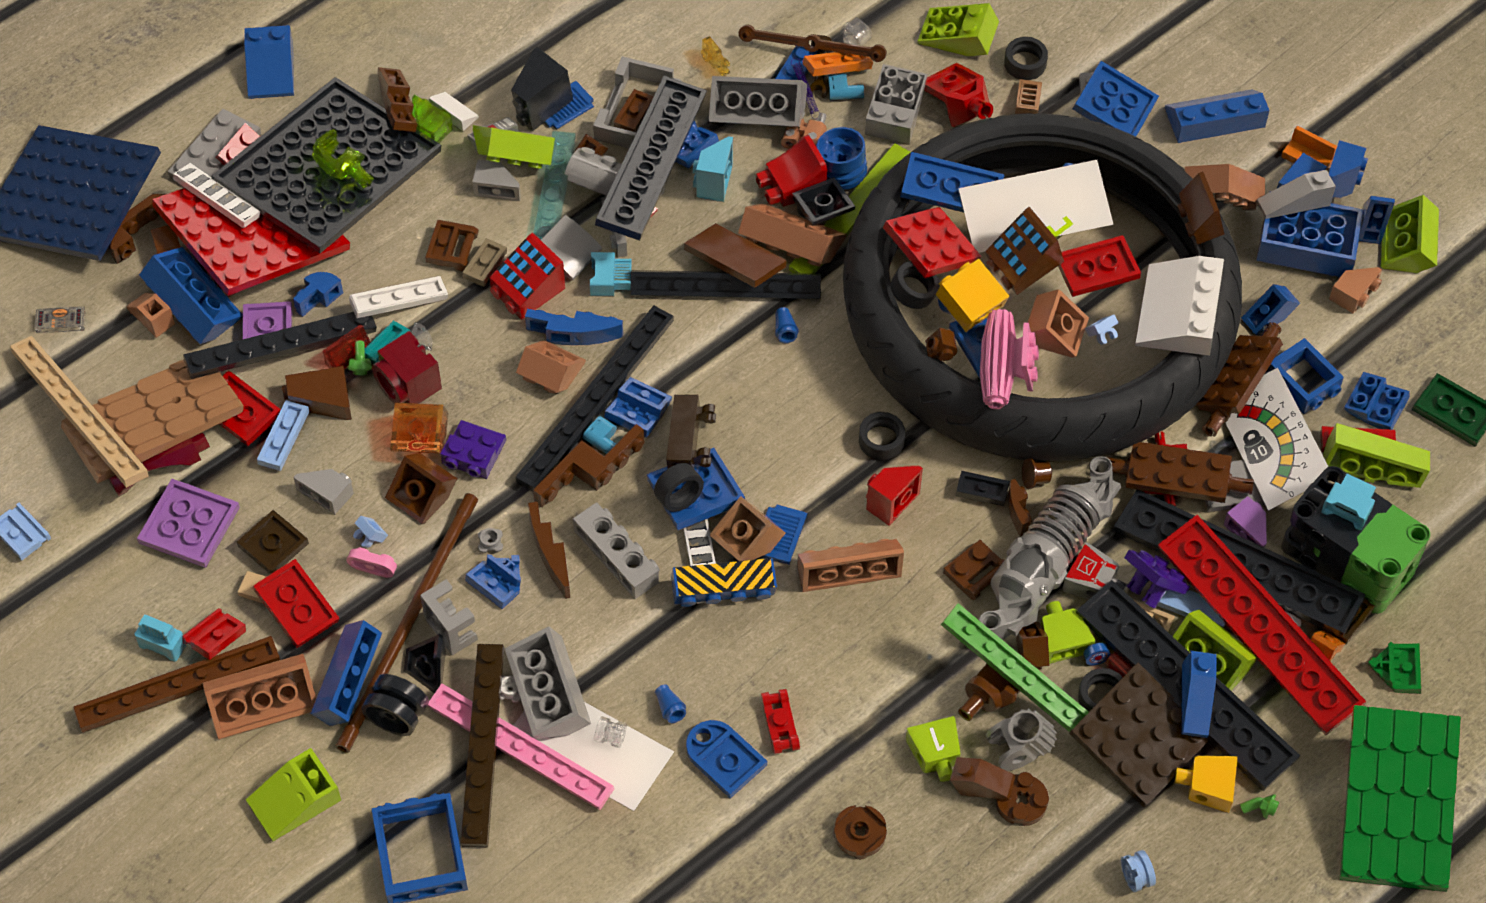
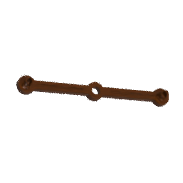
M749 24L743 25L738 32L740 39L744 42L756 39L805 47L809 52L821 49L867 56L875 62L883 61L887 55L886 48L880 44L867 47L821 40L816 34L801 37L755 30ZM813 40L815 42V46H811L809 44V41Z

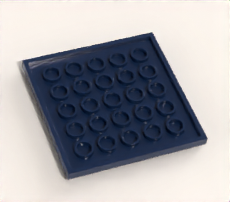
M38 125L0 189V241L101 261L161 154L159 148Z

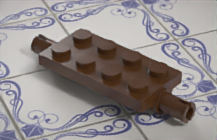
M1269 322L1261 336H1238L1217 379L1196 404L1200 411L1211 413L1206 424L1202 427L1206 435H1213L1215 437L1222 424L1228 421L1231 414H1240L1283 345L1280 337H1278L1282 331L1278 324Z
M1138 442L1132 446L1131 457L1128 460L1107 457L1112 462V472L1123 474L1127 477L1126 488L1225 503L1226 494L1229 491L1252 495L1254 479L1232 477V474H1230L1232 456Z

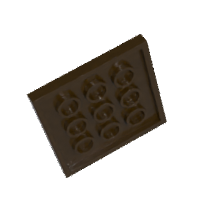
M1137 663L1069 734L1143 807H1146L1174 778L1176 768H1183L1209 740L1204 737L1182 734V709L1173 701L1174 697Z

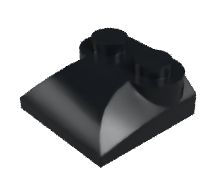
M835 177L792 193L793 200L797 205L798 214L807 218L812 225H819L855 210V205Z

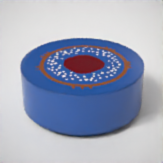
M1104 643L1092 644L1083 653L1086 663L1091 666L1106 662L1111 655L1108 646Z

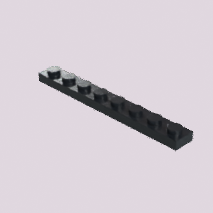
M631 270V295L821 299V274L777 273L754 288L726 272Z
M353 311L183 354V360L190 378L194 379L374 333L377 326L372 315L356 318Z

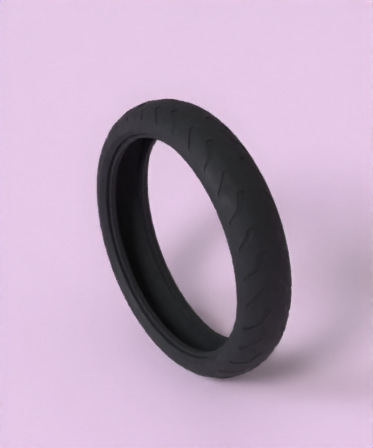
M1029 113L1002 115L995 118L981 119L953 128L928 140L927 143L920 145L912 151L1004 174V178L1060 168L1065 163L1079 164L1097 160L1105 192L1130 204L1145 215L1169 240L1180 259L1196 256L1224 259L1210 356L1171 351L1160 363L1145 374L1107 391L1071 398H1039L1011 393L1007 405L1001 409L989 408L983 402L981 383L962 375L939 359L928 357L926 346L908 326L891 290L889 269L898 245L883 229L885 222L890 219L929 210L935 206L900 197L911 152L883 176L882 180L863 203L847 244L843 268L844 300L854 340L871 372L898 403L930 428L963 445L1002 457H1011L1019 460L1032 458L1034 461L1042 462L1088 459L1089 457L1103 456L1123 450L1165 430L1190 411L1217 379L1236 340L1242 309V278L1236 247L1226 223L1220 214L1225 235L1200 244L1196 243L1194 236L1189 237L1185 227V223H1188L1186 217H1181L1177 204L1181 203L1179 193L1193 178L1168 155L1140 138L1120 129L1083 118L1057 114Z

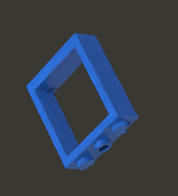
M434 793L426 798H409L401 803H385L383 806L371 808L388 903H406L468 890L450 793ZM446 812L456 872L393 884L383 825Z

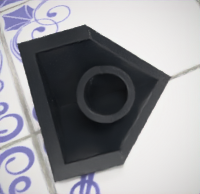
M438 634L406 649L403 672L409 674L434 694L443 683L446 657L443 635Z

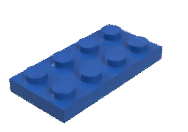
M911 152L900 197L964 213L959 188L1004 179V174Z

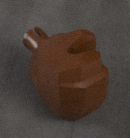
M986 663L979 673L965 685V691L969 699L959 708L958 713L964 720L971 721L980 709L993 712L1014 703L1017 699V694L1021 691Z

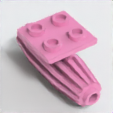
M992 310L988 314L982 338L980 362L983 402L991 409H1001L1008 404L1015 376L1025 380L1027 391H1033V382H1037L1038 379L1037 367H1034L1035 360L1039 359L1035 332H1031L1029 323H1024L1023 336L1016 339L1013 314L1007 310Z

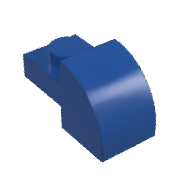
M316 272L304 278L305 289L298 291L293 298L295 310L303 317L318 303L328 307L343 294L341 279L328 272Z

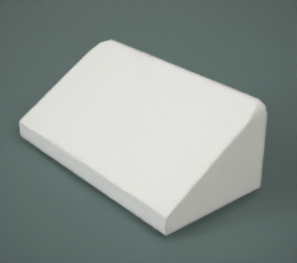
M446 92L429 98L430 108L462 131L479 118L476 113Z

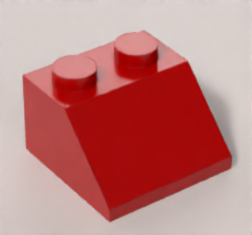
M919 465L883 468L878 475L873 474L867 483L866 510L890 526L920 494L923 468Z

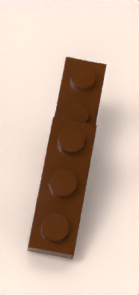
M636 424L605 456L581 441L533 490L534 502H538L541 508L547 502H552L557 496L558 491L573 480L574 475L596 491L602 485H607L612 479L613 474L627 464L629 457L634 452H639L645 443L644 429Z

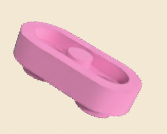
M361 547L351 549L346 559L347 563L357 570L386 578L393 577L397 568V564L391 556L374 554Z

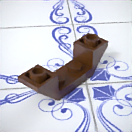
M152 194L128 211L111 241L110 248L114 261L117 264L129 258L136 251L131 235L137 233L140 228L150 221H154L159 216L152 206V200L166 194Z

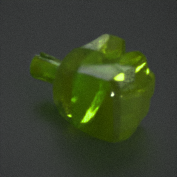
M332 129L319 137L313 146L312 157L326 173L338 179H344L351 175L363 189L367 187L366 184L370 185L373 182L374 178L360 165L365 157L364 154L348 147L339 158L334 159L332 155L339 146L337 132Z

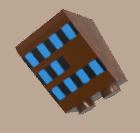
M1030 207L1026 208L985 251L988 257L986 264L993 273L998 272L1002 277L1000 281L1008 291L1012 289L1016 295L1064 262L1058 240Z

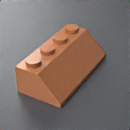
M1234 165L1185 166V172L1192 178L1198 173L1204 172L1215 200H1224V203L1233 204L1234 207H1242V210H1256V206H1258L1256 203L1257 199L1265 195V178Z
M767 204L746 206L738 232L746 236L745 239L753 243H759L760 241L765 243L766 247L771 250L779 251V249L787 251L786 255L798 259L800 257L808 259L807 263L815 266L830 263L847 235L821 224L812 225L808 219Z
M881 539L867 544L855 543L847 547L834 546L827 550L805 551L798 554L797 558L802 591L808 592L899 578L902 576L904 550L897 539Z
M304 654L203 682L204 692L218 739L310 713L316 701Z

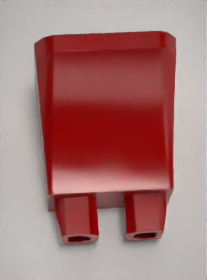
M809 135L803 136L785 153L766 163L765 170L756 173V183L759 188L768 185L772 187L765 190L768 204L780 202L783 207L795 203L792 193L827 180L825 160Z

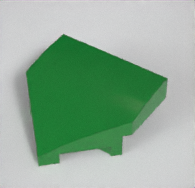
M1390 642L1385 650L1368 662V665L1394 692L1421 694L1420 643L1394 644Z

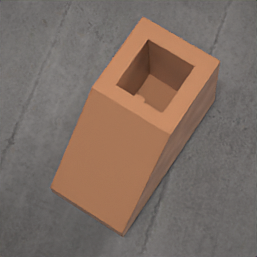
M1374 267L1346 270L1334 284L1329 300L1354 314L1358 307L1363 308L1370 297L1369 293L1371 291L1376 292L1381 285L1382 280L1379 278L1382 269Z
M144 293L126 306L156 338L175 325L171 308L155 293Z

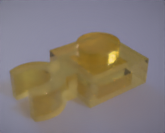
M710 36L702 39L701 55L704 61L709 62L714 69L717 68L721 76L729 74L730 70L727 67L730 66V63L722 56V50Z

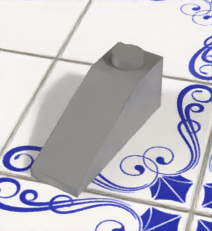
M1327 170L1307 173L1258 198L1256 203L1265 219L1327 207L1331 205L1336 186Z

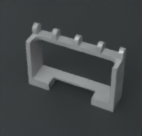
M622 56L615 72V87L606 109L600 108L594 122V139L630 148L636 132L609 126L629 77L661 83L663 76H667L682 82L681 79L674 78V69Z

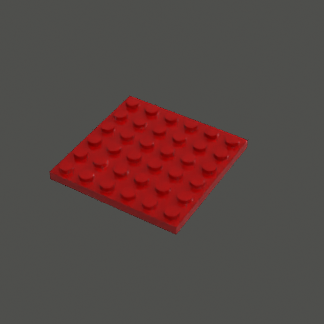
M186 188L152 200L153 208L228 296L350 250V242L342 235L319 254L261 214L258 219L242 228Z

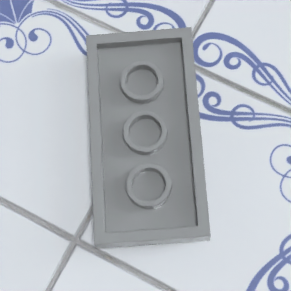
M222 109L169 169V177L173 179L175 172L191 163L212 178V175L224 166L215 157L240 127L246 123L258 135L261 134L260 127Z

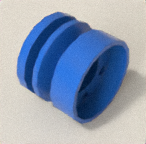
M847 127L832 128L820 136L816 146L827 166V180L835 177L843 190L859 185L867 174L866 148L863 136L858 131Z

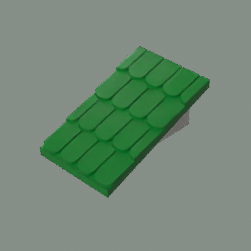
M1354 705L1340 880L1447 892L1449 889L1451 848L1453 844L1461 716Z

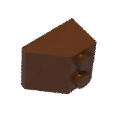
M1200 172L1179 193L1181 203L1177 204L1181 217H1186L1188 223H1185L1189 237L1194 236L1197 244L1225 235L1218 206L1204 172Z
M421 453L406 455L397 470L385 498L418 522L424 524L448 500L458 478Z

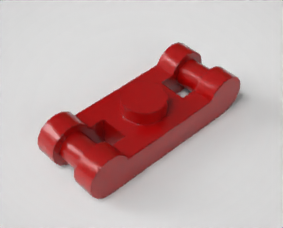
M780 689L778 693L769 694V692L761 693V701L774 754L782 753V750L792 749V751L800 750V742L793 720L787 689ZM771 704H781V708L772 709ZM788 735L789 737L788 739L780 740L779 738L781 736Z

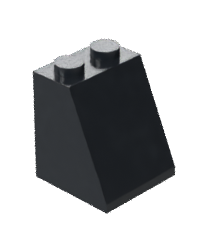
M534 48L511 89L512 103L517 113L516 119L522 126L526 125L532 131L574 100L568 70L540 48Z

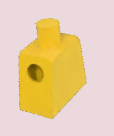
M1196 756L1194 757L1191 770L1176 768L1174 783L1189 786L1188 799L1190 801L1229 813L1234 798L1237 757Z

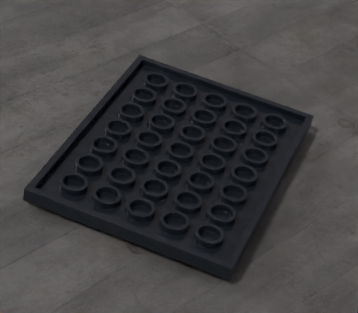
M334 77L212 175V179L260 211L262 216L320 254L439 154L442 145L416 129V132L393 130L385 108Z

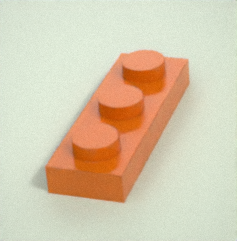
M833 52L804 56L802 64L812 76H822L872 69L873 60L867 56Z

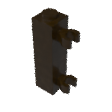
M674 395L666 457L667 469L682 463H687L693 468L695 464L701 467L711 466L710 448L702 447L698 450L696 448L699 422L716 423L715 405L705 404L703 407H700L699 395Z

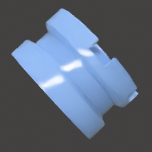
M1144 850L1135 852L1134 856L1125 855L1121 857L1124 878L1133 892L1142 890L1143 886L1151 887L1156 884L1153 865Z

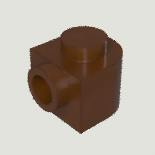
M938 328L925 340L928 357L949 361L958 352L955 335L951 330Z

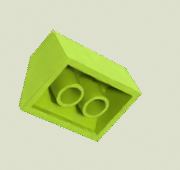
M473 125L472 130L478 154L486 155V160L500 162V158L508 159V164L521 165V162L525 161L529 162L528 167L541 169L542 164L551 165L554 137Z
M1424 195L1393 206L1382 239L1381 267L1383 269L1419 273L1437 266L1439 208Z
M1201 610L1188 613L1173 635L1189 652L1198 651L1216 654V677L1231 691L1247 675L1257 660V657L1242 642Z

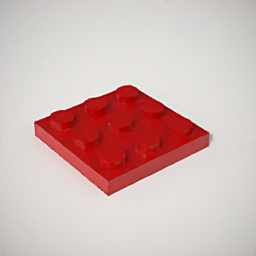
M940 207L890 219L883 226V229L924 278L959 269L968 262L972 264L982 257Z

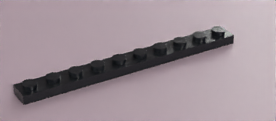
M655 305L652 306L517 474V483L533 491L568 455L583 436L586 429L595 421L673 323V315Z

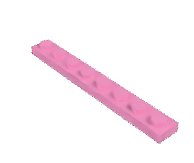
M441 684L430 699L428 707L470 732L472 701L446 685ZM499 718L497 749L595 808L602 809L615 789L612 784Z

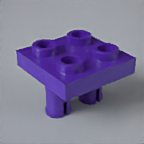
M1129 549L1124 557L1137 569L1129 584H1127V588L1140 595L1149 580L1153 582L1145 597L1142 598V601L1152 608L1157 607L1166 591L1172 590L1185 595L1191 587L1183 580L1184 575L1175 569L1168 568L1167 565L1169 563L1160 556L1156 555L1153 558L1143 550L1138 553Z

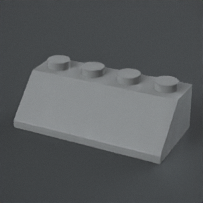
M712 76L709 122L800 127L806 106L807 84L802 80Z
M548 626L505 648L530 729L535 739L570 735L591 724L563 638L560 634Z

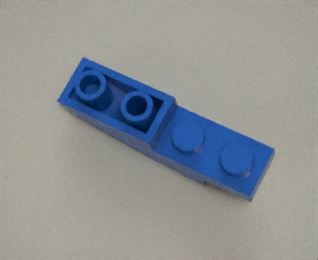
M527 309L525 315L526 330L546 334V340L554 344H600L622 338L624 334L623 320L611 316L595 315L592 312L576 311L575 317L570 318L562 314L546 313L543 310Z

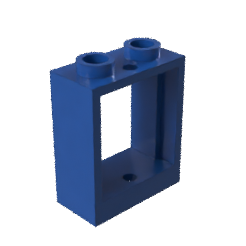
M1305 338L1275 357L1266 371L1268 373L1276 368L1279 369L1294 401L1303 414L1311 409H1318L1327 398L1337 396L1342 389L1341 385L1344 376ZM1304 359L1327 381L1309 394L1286 372Z

